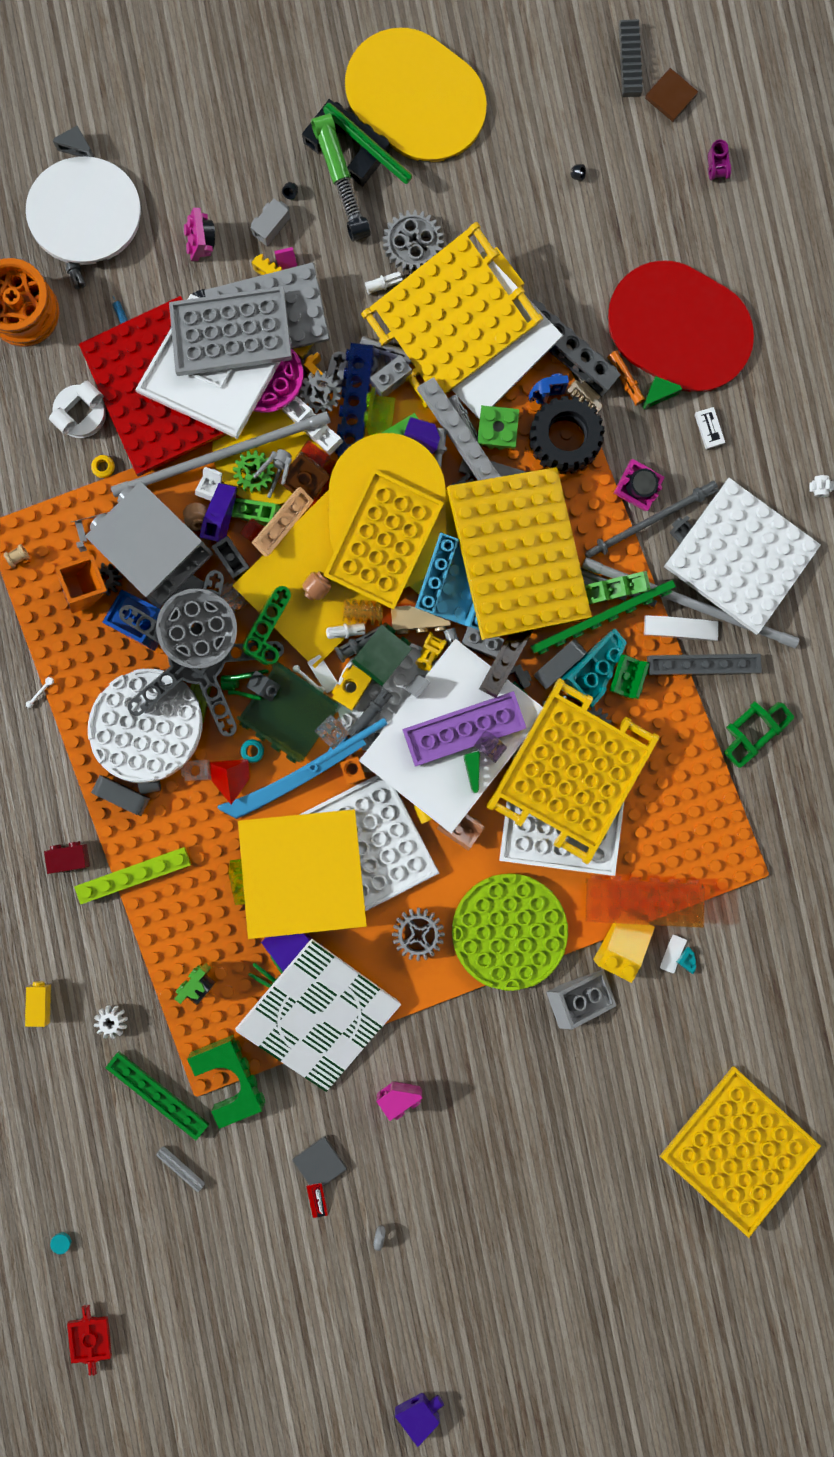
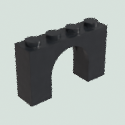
M328 99L324 106L328 102L334 105L389 154L390 145L385 136H379L370 125H364L355 114L345 111L340 103ZM324 106L315 117L325 115ZM334 122L336 134L345 132ZM310 123L302 133L303 143L319 154L322 149ZM361 146L360 151L347 168L351 179L363 187L381 162Z

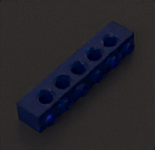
M351 343L350 349L346 350V361L349 362L348 368H344L343 379L346 380V387L342 386L341 398H344V405H340L339 417H342V422L338 424L337 435L341 437L343 443L335 450V454H338V459L345 450L364 438L374 345ZM359 362L363 364V367L356 369L354 364ZM354 381L361 382V385L357 388L353 387L351 384ZM351 400L359 401L357 406H351L349 403ZM350 418H354L357 420V423L349 425L347 421ZM353 437L355 441L352 444H347L345 439Z

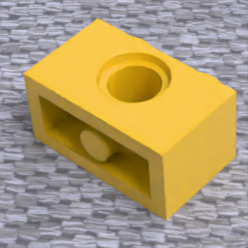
M352 665L351 669L346 668L342 675L344 680L340 685L336 684L331 693L334 695L332 697L333 700L351 711L355 709L373 680L366 673ZM350 682L355 683L357 686L356 690L352 693L346 691V685Z

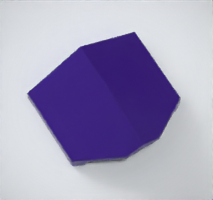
M410 417L404 436L416 440L433 454L437 450L440 441L436 425Z

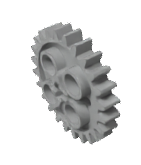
M407 210L406 216H403L400 212L399 219L393 217V224L387 223L388 229H384V235L386 236H383V242L385 243L383 244V250H387L385 256L390 257V263L396 261L395 268L402 265L403 272L406 268H409L410 273H412L413 268L417 270L442 250L441 247H443L444 241L441 240L443 239V233H439L441 226L435 227L437 220L430 221L431 215L425 218L424 211L417 215L416 210H414L413 215H410V212ZM412 226L415 229L413 231H408L406 228ZM429 237L431 240L423 241L422 238ZM397 242H403L404 245H403V246H397L396 243H397ZM413 252L420 253L418 257H414L411 254Z

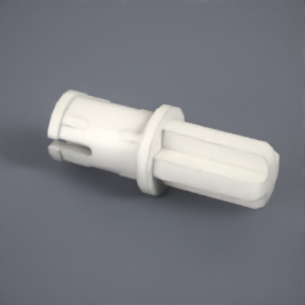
M396 272L384 277L381 275L380 278L365 282L368 295L382 289L387 290V287L399 284L403 281L400 272Z
M344 623L343 626L328 627L326 629V636L328 639L340 637L348 639L349 636L365 635V631H363L365 626L364 623L351 625Z

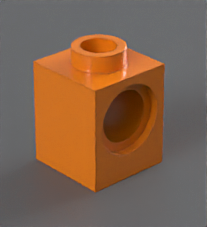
M354 754L349 755L343 759V762H340L347 785L366 779L361 762L359 761L360 759L359 757H354ZM352 763L358 767L357 773L353 775L347 771L348 765Z

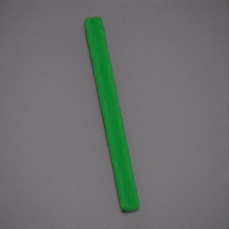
M328 102L324 106L325 114L330 113L337 125L404 184H408L411 181L412 174L334 105Z

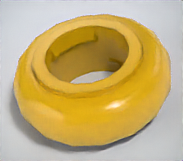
M99 455L92 461L91 469L97 477L107 478L113 474L115 464L109 456ZM101 462L108 463V468L105 471L98 470Z

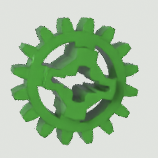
M255 450L253 455L249 451H247L246 457L241 454L242 460H236L235 463L238 467L233 468V471L237 473L233 476L235 480H238L237 485L239 487L243 485L245 492L250 488L251 493H254L255 489L261 493L262 487L268 489L267 483H273L270 477L275 476V472L271 471L275 468L273 464H269L266 467L267 473L262 472L257 478L253 477L255 473L251 474L250 472L256 469L258 471L268 458L265 459V453H261L259 456L257 450ZM242 470L246 473L245 480L242 478Z

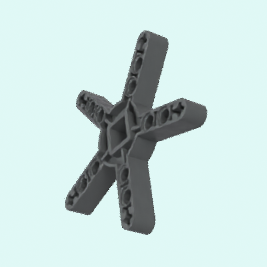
M213 570L206 575L203 589L207 590V586L210 588L212 581L209 580V577L217 575L216 578L219 579V582L215 583L214 589H218V591H209L220 596L224 577L221 572ZM125 605L120 609L119 617L124 623L159 643L156 633L157 621L131 605ZM131 609V614L137 617V614L141 615L137 620L136 626L132 624L134 619L130 617L127 620L124 619V613H122L124 610L128 611ZM147 619L150 621L151 627L149 630H142L140 628L141 620ZM194 623L191 631L194 634H200L202 627L200 624ZM255 642L247 644L249 650L252 646H257ZM266 642L271 646L275 644V647L279 648V657L282 656L284 647L280 642ZM243 643L234 644L232 647L240 649L241 654L238 658H233L230 650L223 660L200 670L179 665L167 656L170 667L128 702V711L134 716H140L183 680L191 684H199L218 731L224 736H232L237 729L236 723L216 677L222 671L225 662L255 659L243 652ZM265 652V659H273L272 652ZM166 675L172 678V684L168 687L161 684L162 677ZM210 686H214L217 689V694L214 697L207 695V689ZM153 688L157 691L155 699H148L146 697L148 689ZM140 695L149 702L147 706L145 703L141 704L139 712L131 710L133 702L139 703L141 701ZM218 704H222L225 708L224 713L221 715H217L214 711L215 706ZM227 715L229 716V718H225L227 724H232L229 732L222 730L225 727L222 720L218 722V719L224 718Z

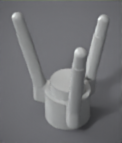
M278 449L277 453L273 451L271 456L253 476L257 478L274 461L273 465L278 470L267 495L268 498H271L282 470L284 472L281 484H285L289 465L292 461V455L282 449Z

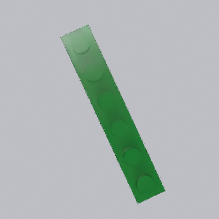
M120 1051L116 1053L105 1067L195 1141L208 1127L209 1123Z

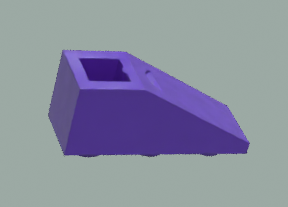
M218 483L203 519L200 538L219 542L227 536L238 487Z

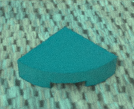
M687 947L676 962L688 972L694 974L696 970L695 954L691 948Z

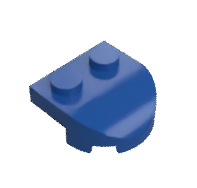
M558 373L538 381L529 393V402L536 400L537 404H545L549 396L564 395L569 384L568 375L563 376V374Z

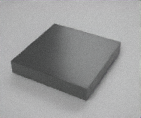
M325 1136L292 1159L309 1185L322 1183L323 1187L347 1169Z

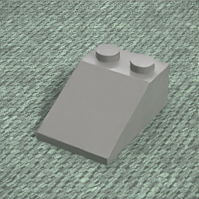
M604 970L561 984L546 992L560 1029L572 1030L616 1007Z

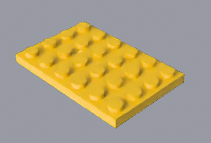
M373 469L323 576L394 609L444 502Z

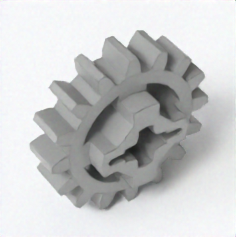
M317 370L315 376L309 373L308 378L303 380L304 384L301 387L303 392L300 393V397H305L303 402L305 404L308 403L311 409L312 407L315 408V413L319 409H321L322 413L326 412V408L331 412L333 405L337 407L339 403L337 400L341 399V395L338 393L341 392L342 388L337 387L339 380L333 381L334 375L331 374L328 377L327 371L320 375L319 370ZM311 384V388L313 391L309 394L308 388ZM333 390V398L330 399L329 393ZM317 391H324V394H318Z

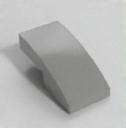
M416 675L405 690L418 698L430 682L424 677Z

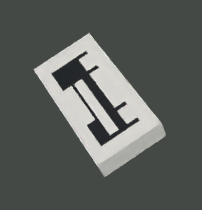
M714 407L696 412L694 415L705 449L725 444Z

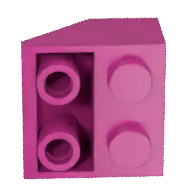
M393 1081L377 1092L376 1102L389 1121L394 1118L398 1120L409 1107L413 1109L421 1103L422 1088L416 1085Z

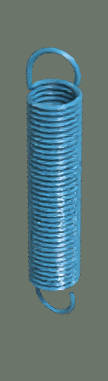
M120 301L114 302L112 306L120 324L128 321Z

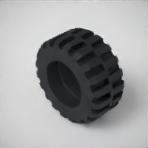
M562 396L561 400L554 398L549 404L545 403L541 410L536 413L529 433L530 448L534 451L533 456L535 459H539L541 461L540 465L543 467H557L560 474H566L569 471L573 474L577 473L579 469L587 468L588 464L595 460L604 441L603 434L605 430L604 426L601 425L603 421L601 415H596L597 410L594 406L592 408L588 407L589 402L584 400L582 403L578 401L579 397L573 396L572 400L568 399V396ZM561 420L576 423L584 434V442L581 447L573 451H564L553 445L549 438V429L552 424Z

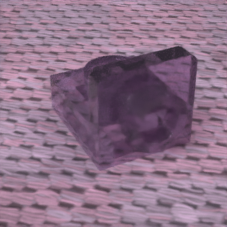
M484 731L474 745L495 763L507 749L498 738L488 731Z

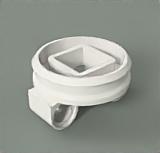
M88 380L80 385L69 386L57 395L49 420L65 436L67 434L75 438L92 436L102 428L106 419V406L102 399L104 396ZM82 399L92 411L77 424L67 412Z

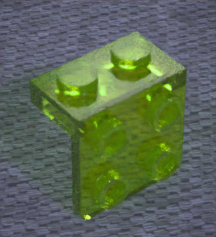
M372 387L371 392H367L366 398L369 411H365L364 423L365 428L368 429V435L379 434L392 427L395 398L376 396V387Z

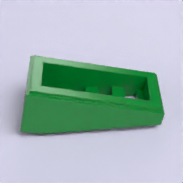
M479 751L463 756L473 793H477L479 790Z

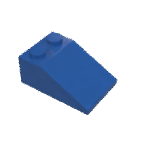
M121 589L102 623L155 651L159 643L124 623L119 617V611L123 606L131 605L157 621L161 609ZM131 609L122 612L124 613V619L127 620L129 617L134 619L132 624L136 626L137 620L141 615L133 616ZM143 619L140 621V628L142 630L150 629L151 623L149 620Z

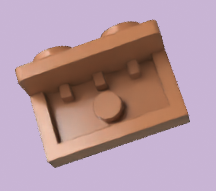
M468 814L465 815L452 833L440 824L437 827L440 832L468 851L485 828L478 819L472 818Z

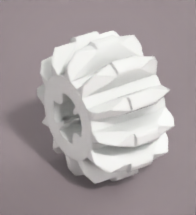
M110 1005L106 1006L105 1010L103 1008L100 1009V1015H96L94 1018L99 1021L94 1024V1027H100L97 1034L104 1032L103 1038L105 1039L109 1035L111 1039L116 1038V1034L121 1036L123 1034L122 1029L127 1028V1025L123 1022L127 1021L128 1017L121 1016L125 1011L121 1010L118 1012V1006L112 1009ZM110 1019V1021H114V1024L112 1025L107 1021Z

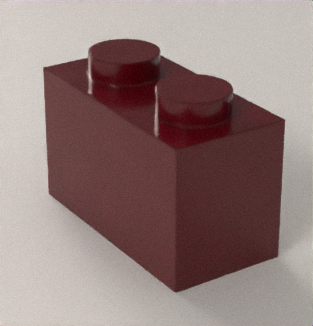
M80 841L71 842L69 847L62 848L61 844L49 846L50 850L44 851L47 874L90 867L87 844L81 845Z

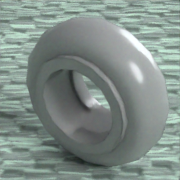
M382 1225L377 1227L373 1246L376 1251H380L384 1244L386 1230Z

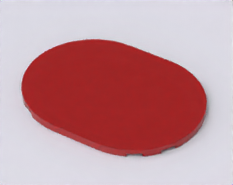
M654 261L635 268L617 285L609 303L608 328L618 351L636 367L654 377L657 376L680 385L682 391L707 392L729 383L744 368L752 352L754 343L753 323L741 299L725 286L680 262Z

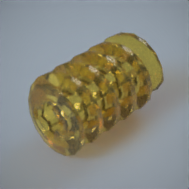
M345 599L343 604V621L347 618L348 623H351L352 619L355 618L356 624L359 623L360 619L366 624L368 619H370L371 625H374L376 620H378L379 625H382L383 605L381 607V604L376 601L373 606L372 600H369L367 605H365L364 600H361L358 605L356 599H353L350 605L349 599Z

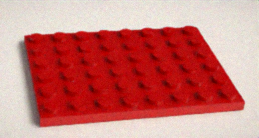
M181 296L79 343V347L99 391L104 396L102 399L138 477L228 435L145 397L135 390L171 329L169 302L183 300Z

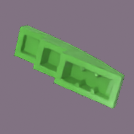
M647 571L585 585L589 605L651 590Z

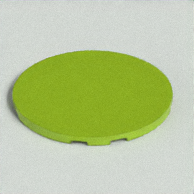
M520 874L494 875L474 885L458 904L452 923L454 949L465 970L482 984L505 991L528 988L546 979L561 962L568 939L566 915L557 897L544 884Z

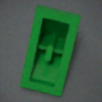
M655 376L643 404L644 410L679 395L682 390L681 386Z

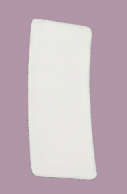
M672 935L660 966L661 969L675 973L678 964L676 961L681 956L687 942L686 939Z

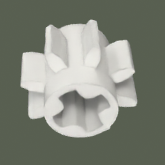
M827 475L815 476L814 480L810 482V492H813L815 497H828L829 492L834 490V481H830Z

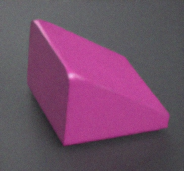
M293 247L275 251L278 267H282V270L297 266Z

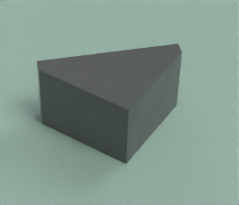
M78 126L53 139L55 147L60 152L78 157H94Z

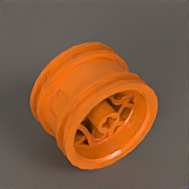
M16 258L0 259V309H3L0 313V338L11 345L20 347L39 344L51 335L58 323L60 312L57 297L33 265ZM39 291V294L34 297L33 293Z

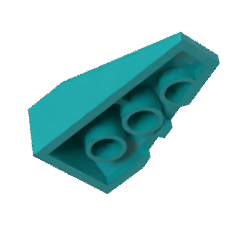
M615 628L612 629L587 654L567 670L561 679L584 695L592 696L593 700L589 707H593L605 694L607 683L613 676L614 667L619 662L627 642Z

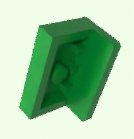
M621 655L610 691L626 698L639 699L650 663L639 661L627 655Z

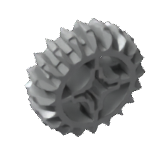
M417 908V914H414L413 910L409 909L410 916L403 912L402 915L405 919L402 920L398 917L397 921L400 925L394 924L393 926L394 929L398 930V932H392V936H398L397 939L393 940V943H400L396 948L397 951L402 948L405 949L402 952V956L409 952L410 960H412L413 954L417 955V961H420V955H423L424 959L427 960L426 953L429 952L433 957L435 954L432 949L440 950V947L436 944H443L444 941L438 937L445 936V933L438 932V930L444 927L443 925H436L440 922V918L433 920L434 912L427 916L428 909H425L423 914H420V908ZM424 919L429 923L419 927L412 920ZM408 924L412 933L404 941L402 930ZM414 928L416 930L419 929V931L424 930L422 939H418V937L417 939L413 938L415 935ZM431 928H434L435 936L429 945L425 935ZM419 942L424 949L416 950L408 945Z

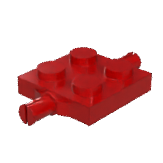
M90 1305L82 1306L83 1318L70 1320L67 1323L71 1364H88V1375L93 1376L97 1374L96 1362L110 1359L112 1356L108 1316L91 1317Z

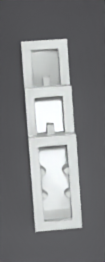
M297 396L290 404L281 409L294 423L316 415ZM327 424L304 431L329 455L343 443L341 437L332 431Z
M646 615L644 619V635L687 640L718 641V622Z

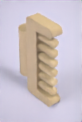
M575 380L566 390V394H570L571 397L574 395L575 397L581 396L578 401L586 400L589 402L588 407L592 408L594 406L597 413L601 409L602 404L598 401L601 396L585 381L580 384Z

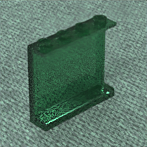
M277 661L272 665L273 670L268 675V678L281 685L273 701H269L260 696L261 700L252 699L241 716L236 718L240 721L239 725L243 728L254 730L257 738L262 741L266 739L271 742L270 746L274 750L285 752L287 759L293 763L297 761L302 763L341 705Z

